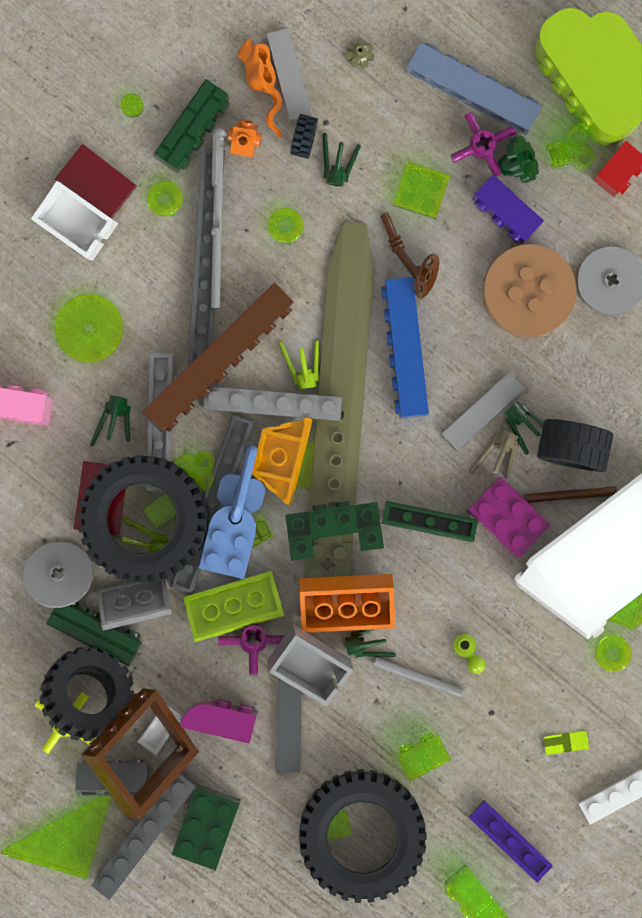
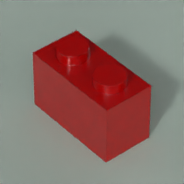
M625 141L593 181L613 197L618 192L623 195L631 185L628 180L633 175L638 177L642 172V153Z

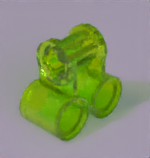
M572 126L568 130L566 140L553 142L545 146L552 160V169H558L571 163L579 171L590 169L594 162L595 154L590 147L584 146L588 138V131L584 126ZM580 133L583 140L575 142L572 140L571 134ZM585 154L589 157L590 161L582 164L578 161V156Z

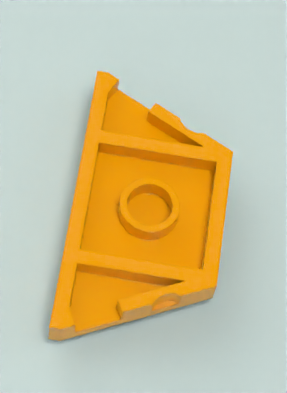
M303 418L300 421L264 428L261 432L252 475L287 505H292L313 421L311 418Z

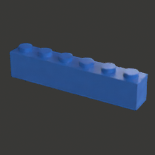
M413 277L385 280V286H381L382 300H387L388 309H384L385 323L390 325V332H386L387 344L388 346L392 345L393 354L389 355L390 368L395 369V377H391L392 389L397 391L398 400H394L395 413H400V419L428 416L429 410Z

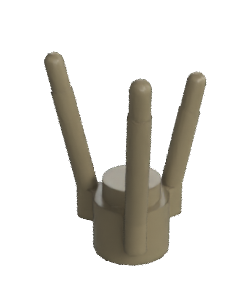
M503 429L499 435L495 434L492 442L471 467L469 473H473L497 444L496 448L501 451L493 468V473H497L505 453H509L505 477L509 478L515 451L518 447L516 443L518 436Z

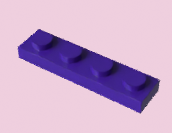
M485 800L468 816L537 883L553 867L537 849Z

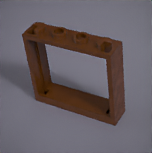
M142 688L138 693L134 694L133 699L126 706L119 710L116 718L103 728V732L89 743L90 746L83 752L82 757L126 817L141 820L199 751L185 730L181 728L180 723L157 690ZM150 707L177 747L132 797L104 756Z

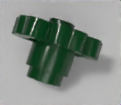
M516 136L510 139L509 144L506 145V154L498 161L502 174L504 176L515 175V177L520 178L522 183L536 180V175L539 174V165L535 159V151L531 144L526 142L523 136Z

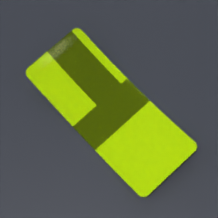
M586 731L544 737L546 755L589 749Z

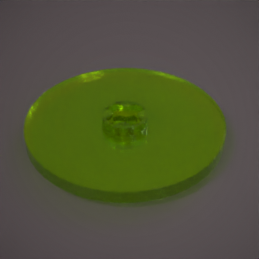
M83 294L70 299L62 306L57 314L54 330L60 348L69 357L80 362L93 363L108 358L116 351L123 337L124 325L120 312L112 302L99 295ZM94 323V332L85 334L86 329L84 325Z

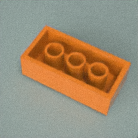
M392 574L299 578L301 629L308 633L395 628Z

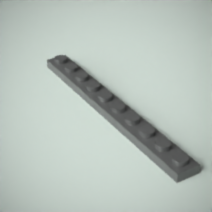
M202 148L188 366L213 343L215 309L211 308V228H213L214 186H212V148Z

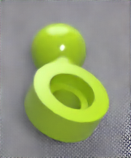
M469 634L457 636L453 643L456 654L461 657H467V668L471 673L479 674L483 672L485 661L482 657L475 654L477 647L475 639ZM463 641H467L470 645L467 650H463L460 646Z

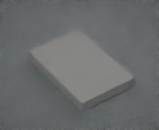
M166 578L148 583L126 582L97 590L103 631L172 614Z

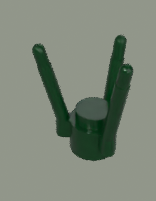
M323 133V178L326 179V184L343 187L344 182H348L349 174L361 145L358 144L344 172V167L340 166L344 143L340 142L336 163L331 165L329 169L327 133Z
M110 396L109 402L105 404L104 412L94 432L90 446L95 445L108 413L111 415L106 439L111 440L116 417H122L124 413L126 441H130L129 414L131 406H127L128 399Z
M518 401L505 412L508 417L505 421L510 425L513 433L518 436V442L525 455H528L529 451L515 422L518 426L524 422L536 436H540V432L527 418L530 416L542 426L544 425V420L530 411L525 404L522 406Z
M374 629L351 632V637L345 638L348 656L355 655V658L363 656L396 657L394 652L365 651L368 646L387 642L386 639L365 642L364 637H359Z

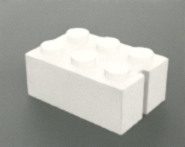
M56 181L31 218L34 222L91 261L94 260L104 245L101 240H107L118 225L112 218L58 181Z

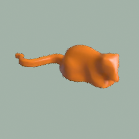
M247 39L237 54V57L245 64L246 83L250 89L272 96L274 106L266 115V123L270 129L275 131L277 137H281V131L275 126L273 117L282 107V98L273 86L276 77L270 60L269 47L261 43L254 46L251 39Z

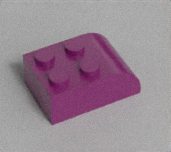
M220 698L216 701H200L194 704L185 714L181 722V728L250 744L258 711H254V707L251 705L240 704L237 707L231 705V701Z

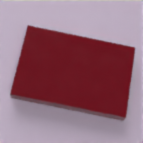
M84 144L79 147L54 179L110 218L115 216L137 188L136 184Z
M83 461L74 530H79L78 526H81V519H78V513H81L82 507L79 504L80 500H84L86 494H83L86 487L89 488L92 484L90 482L92 478L97 477L100 474L99 471L103 468H108L110 464ZM127 488L119 492L110 504L107 522L111 535L120 536Z

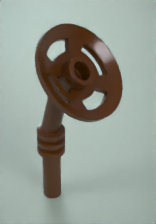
M384 213L380 217L388 234L390 247L393 248L392 252L396 253L415 279L416 296L424 298L436 281L439 271V257L436 254H430L422 262L421 266L418 265L416 267L405 252V245L400 240L401 236L397 235L389 213Z

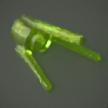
M126 517L122 519L123 522L156 538V540L151 539V543L123 537L122 542L149 548L148 552L153 553L164 547L169 541L165 540V535L157 534Z

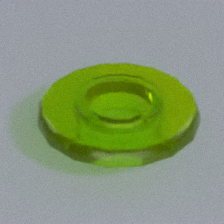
M171 181L157 182L148 192L147 202L149 208L159 216L167 217L174 215L183 204L182 190ZM163 193H169L172 196V201L167 205H162L159 202V197Z
M280 208L274 211L268 221V231L271 237L283 244L296 241L302 235L304 229V221L301 215L291 208ZM283 220H289L292 222L293 227L290 231L283 232L279 228V223Z
M610 635L604 637L598 643L595 657L602 669L609 672H618L629 665L632 658V650L624 638ZM611 647L618 648L620 652L618 659L614 661L609 660L607 657V651Z

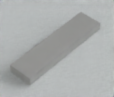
M286 28L267 33L268 44L290 122L297 121L300 114L312 117L289 29Z
M509 372L441 435L458 451L524 390L523 386Z

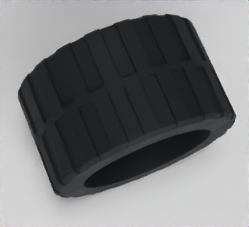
M546 419L544 420L537 457L546 462L571 468L605 472L614 434L609 430L584 423Z

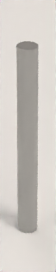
M376 657L373 666L459 698L463 692L462 688Z

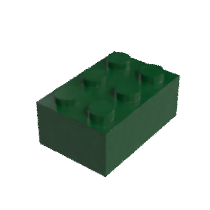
M197 784L172 855L216 871L241 799Z

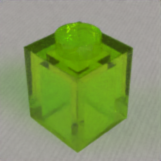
M167 494L143 509L156 529H159L176 517L174 504Z

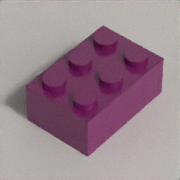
M498 477L466 510L474 519H478V523L516 559H519L551 526L502 477Z

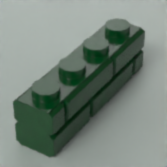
M205 79L155 151V158L176 173L180 169L185 170L191 161L189 156L194 150L197 152L203 145L204 140L202 138L205 133L212 132L216 126V117L219 113L224 114L230 105L228 102L229 95Z
M386 501L381 524L474 542L478 519Z
M78 602L67 607L53 609L46 623L47 625L90 647H97L99 652L105 649L110 652L108 656L111 658L117 656L121 663L131 666L143 643V640L139 639L141 634L131 629H128L126 632L119 627L103 631L101 618L98 617L100 613L88 607L85 611L77 607Z

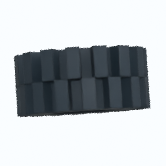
M303 114L299 115L290 155L309 159L318 118Z

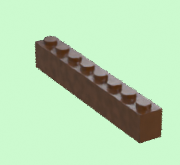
M274 282L145 408L142 414L161 433L165 430L170 432L179 423L176 419L182 413L186 416L195 407L193 402L198 397L204 399L211 392L210 385L215 381L219 384L228 375L226 370L231 365L235 368L244 359L242 354L247 349L252 351L260 343L258 338L263 333L268 335L275 329V321L280 317L284 320L293 311L290 307L294 301Z

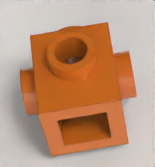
M250 120L236 122L234 127L229 129L228 141L231 142L230 154L253 157L256 146L260 147L262 133H258L259 126L254 125V122Z

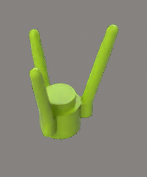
M316 340L314 343L313 373L311 369L307 370L304 349L302 347L299 348L302 371H298V375L283 342L280 341L279 346L292 374L294 385H298L299 390L317 387L316 381H319V341Z

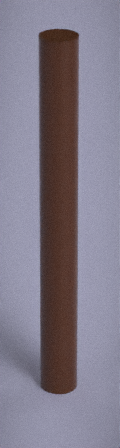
M612 486L524 494V499L528 503L613 496L617 492V488Z

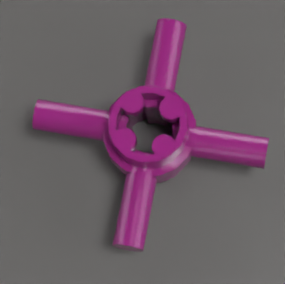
M473 112L465 114L464 116L473 136L468 147L450 155L453 163L473 154L478 159H485L492 174L495 177L499 176L502 172L493 153L497 148L498 142L516 134L514 127H508L493 135L489 131L481 130ZM482 139L486 140L489 148L486 150L484 146H479L478 148L475 143L482 141Z
M258 624L245 628L240 636H218V645H240L242 650L249 654V675L256 676L258 675V654L265 649L266 645H279L285 635L266 636L264 630ZM251 635H256L255 639L260 641L258 645L256 643H251L250 645L247 643L251 639Z

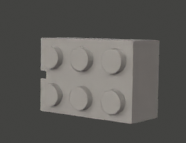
M294 624L267 660L269 673L326 707L339 691L338 685L342 687L353 672L350 658Z

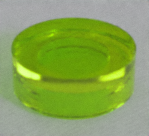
M127 94L121 100V109L127 117L136 118L142 114L144 103L137 94Z

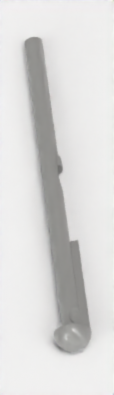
M218 127L211 132V137H213L212 186H214L213 228H211L212 309H220L224 138H228L227 131L224 128Z

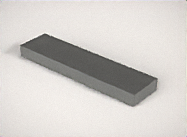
M279 679L277 772L300 773L302 692Z

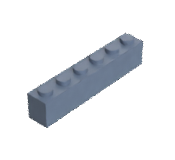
M420 42L407 66L406 73L508 127L513 126L516 131L527 136L542 107L538 105V101L529 96L525 98L519 95L515 88L500 85L494 77L490 75L483 76L478 73L475 67L468 64L464 66L458 62L456 57L438 52V49L429 43L423 44Z

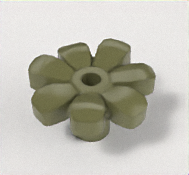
M358 39L357 45L353 42L348 45L350 51L346 53V60H352L351 66L356 68L360 63L362 68H367L369 65L368 60H374L375 55L371 53L373 50L371 43L364 45V40Z

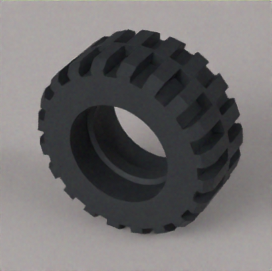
M79 647L73 652L68 651L60 659H57L44 676L45 679L41 683L40 688L42 694L39 696L40 704H44L42 712L44 717H50L51 720L48 723L52 728L56 725L60 729L58 733L62 736L69 734L72 740L78 741L80 738H83L84 741H92L103 732V728L116 718L119 710L133 699L134 691L130 690V687L134 685L131 677L127 678L126 676L129 670L126 665L123 667L119 665L121 660L117 656L114 658L108 656L109 651L103 649L101 652H97V647H89L87 650ZM89 675L102 684L106 692L107 702L101 712L88 714L79 711L72 705L67 695V683L73 676Z

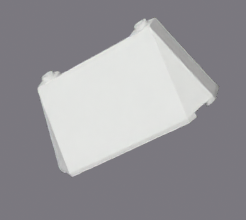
M642 473L532 556L526 563L528 569L524 574L519 572L514 578L516 585L587 639L591 636L596 638L605 630L606 620L642 593Z

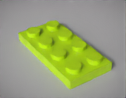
M272 571L183 597L195 642L285 616Z

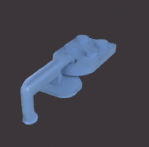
M248 445L245 448V459L241 475L227 474L220 481L217 498L223 507L213 515L210 521L200 561V569L241 579L245 577L256 532V524L251 514L261 508L265 495L263 483L251 478L257 455V447L254 445Z

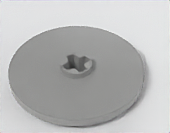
M611 246L595 250L587 256L578 271L577 286L581 298L591 309L601 314L618 315L629 311L642 298V264L640 260L630 251L620 247ZM613 275L616 277L615 282L617 285L609 286L606 277L610 278Z
M52 542L41 546L28 558L23 570V582L29 596L40 605L50 608L67 607L79 601L89 590L93 579V568L88 555L80 547L68 542ZM58 571L62 574V577H55L54 572Z

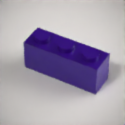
M494 175L474 194L473 200L475 201L474 205L483 213L486 211L492 216L491 221L499 228L503 226L509 232L508 236L515 243L520 242L523 245L544 222L540 216Z

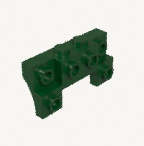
M349 501L335 503V508L326 509V504L312 506L313 511L286 514L291 561L314 558L312 539L358 533L361 551L384 548L378 503L349 505Z

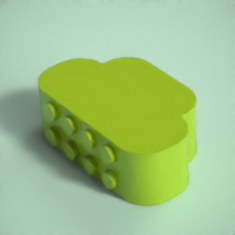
M566 8L549 17L544 22L534 46L535 57L539 63L538 67L541 73L549 77L552 82V89L557 95L560 94L565 101V108L570 114L573 113L575 115L577 125L582 132H586L595 143L602 146L619 144L628 138L642 121V44L626 21L618 14L612 12H601L589 18L586 13L579 9Z

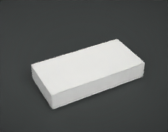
M169 707L178 722H180L183 716ZM155 716L137 742L157 755L170 735L157 716Z

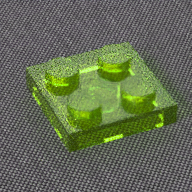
M407 161L393 206L436 220L450 175Z

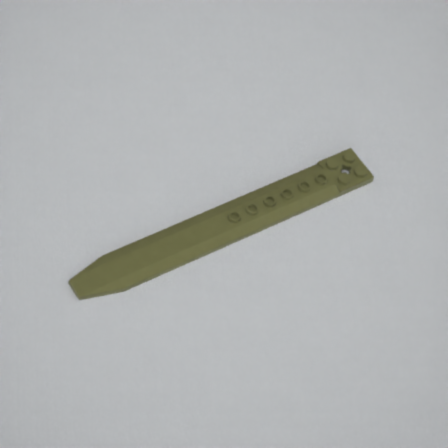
M343 222L328 266L318 395L342 397L343 401L341 421L316 419L309 511H313L312 506L326 504V509L335 508V503L349 501V505H356L374 276L367 226L364 223ZM353 534L312 539L314 558L305 559L304 578L350 576ZM326 558H331V562L335 564L334 567H330V571H325V567L321 566V562H324Z

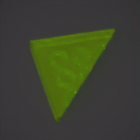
M99 796L4 848L1 854L86 880L112 796Z

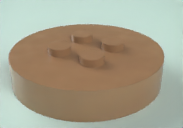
M520 245L502 253L491 265L483 284V301L492 321L503 331L522 338L540 337L555 330L567 319L576 299V282L570 266L558 253L540 245Z

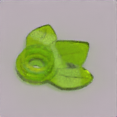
M206 451L198 452L196 455L186 453L174 461L177 466L186 470L187 474L194 478L196 485H199L204 492L211 488L214 482L212 470L215 467V459L212 454ZM202 460L208 461L205 467H201Z

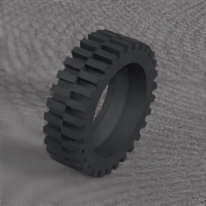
M138 455L110 463L108 468L101 469L97 477L92 478L90 481L92 483L89 488L86 487L83 493L86 494L84 500H80L79 506L82 507V511L78 513V519H81V526H78L79 533H83L82 544L87 545L89 549L86 552L90 557L93 556L96 559L94 562L98 566L105 568L104 571L106 573L116 575L115 578L126 579L128 582L134 583L158 581L181 571L198 554L201 544L204 543V534L208 528V525H206L208 512H206L205 508L207 504L206 500L202 497L203 492L201 488L196 485V481L187 474L186 470L162 458ZM136 484H149L161 489L169 496L176 510V528L171 539L164 547L149 554H136L123 549L112 538L108 528L107 515L111 502L123 489Z
M357 769V772L352 773L351 770L345 771L344 775L339 776L337 774L329 782L326 780L322 783L319 790L316 789L312 794V798L307 801L301 816L299 830L301 856L304 858L306 869L309 868L311 877L319 881L321 888H328L329 894L333 896L339 894L341 899L345 901L353 898L355 903H361V899H367L368 903H371L377 897L384 900L387 899V894L392 892L395 895L398 893L400 886L403 885L405 888L409 884L408 879L411 876L415 877L418 865L421 866L423 862L422 855L426 851L425 840H427L424 818L415 798L398 780L391 779L385 773L382 775L378 774L374 770L364 772V769ZM359 802L372 803L383 808L393 818L398 831L397 847L391 859L381 868L365 873L354 872L340 865L333 857L327 839L328 829L335 815L344 807Z

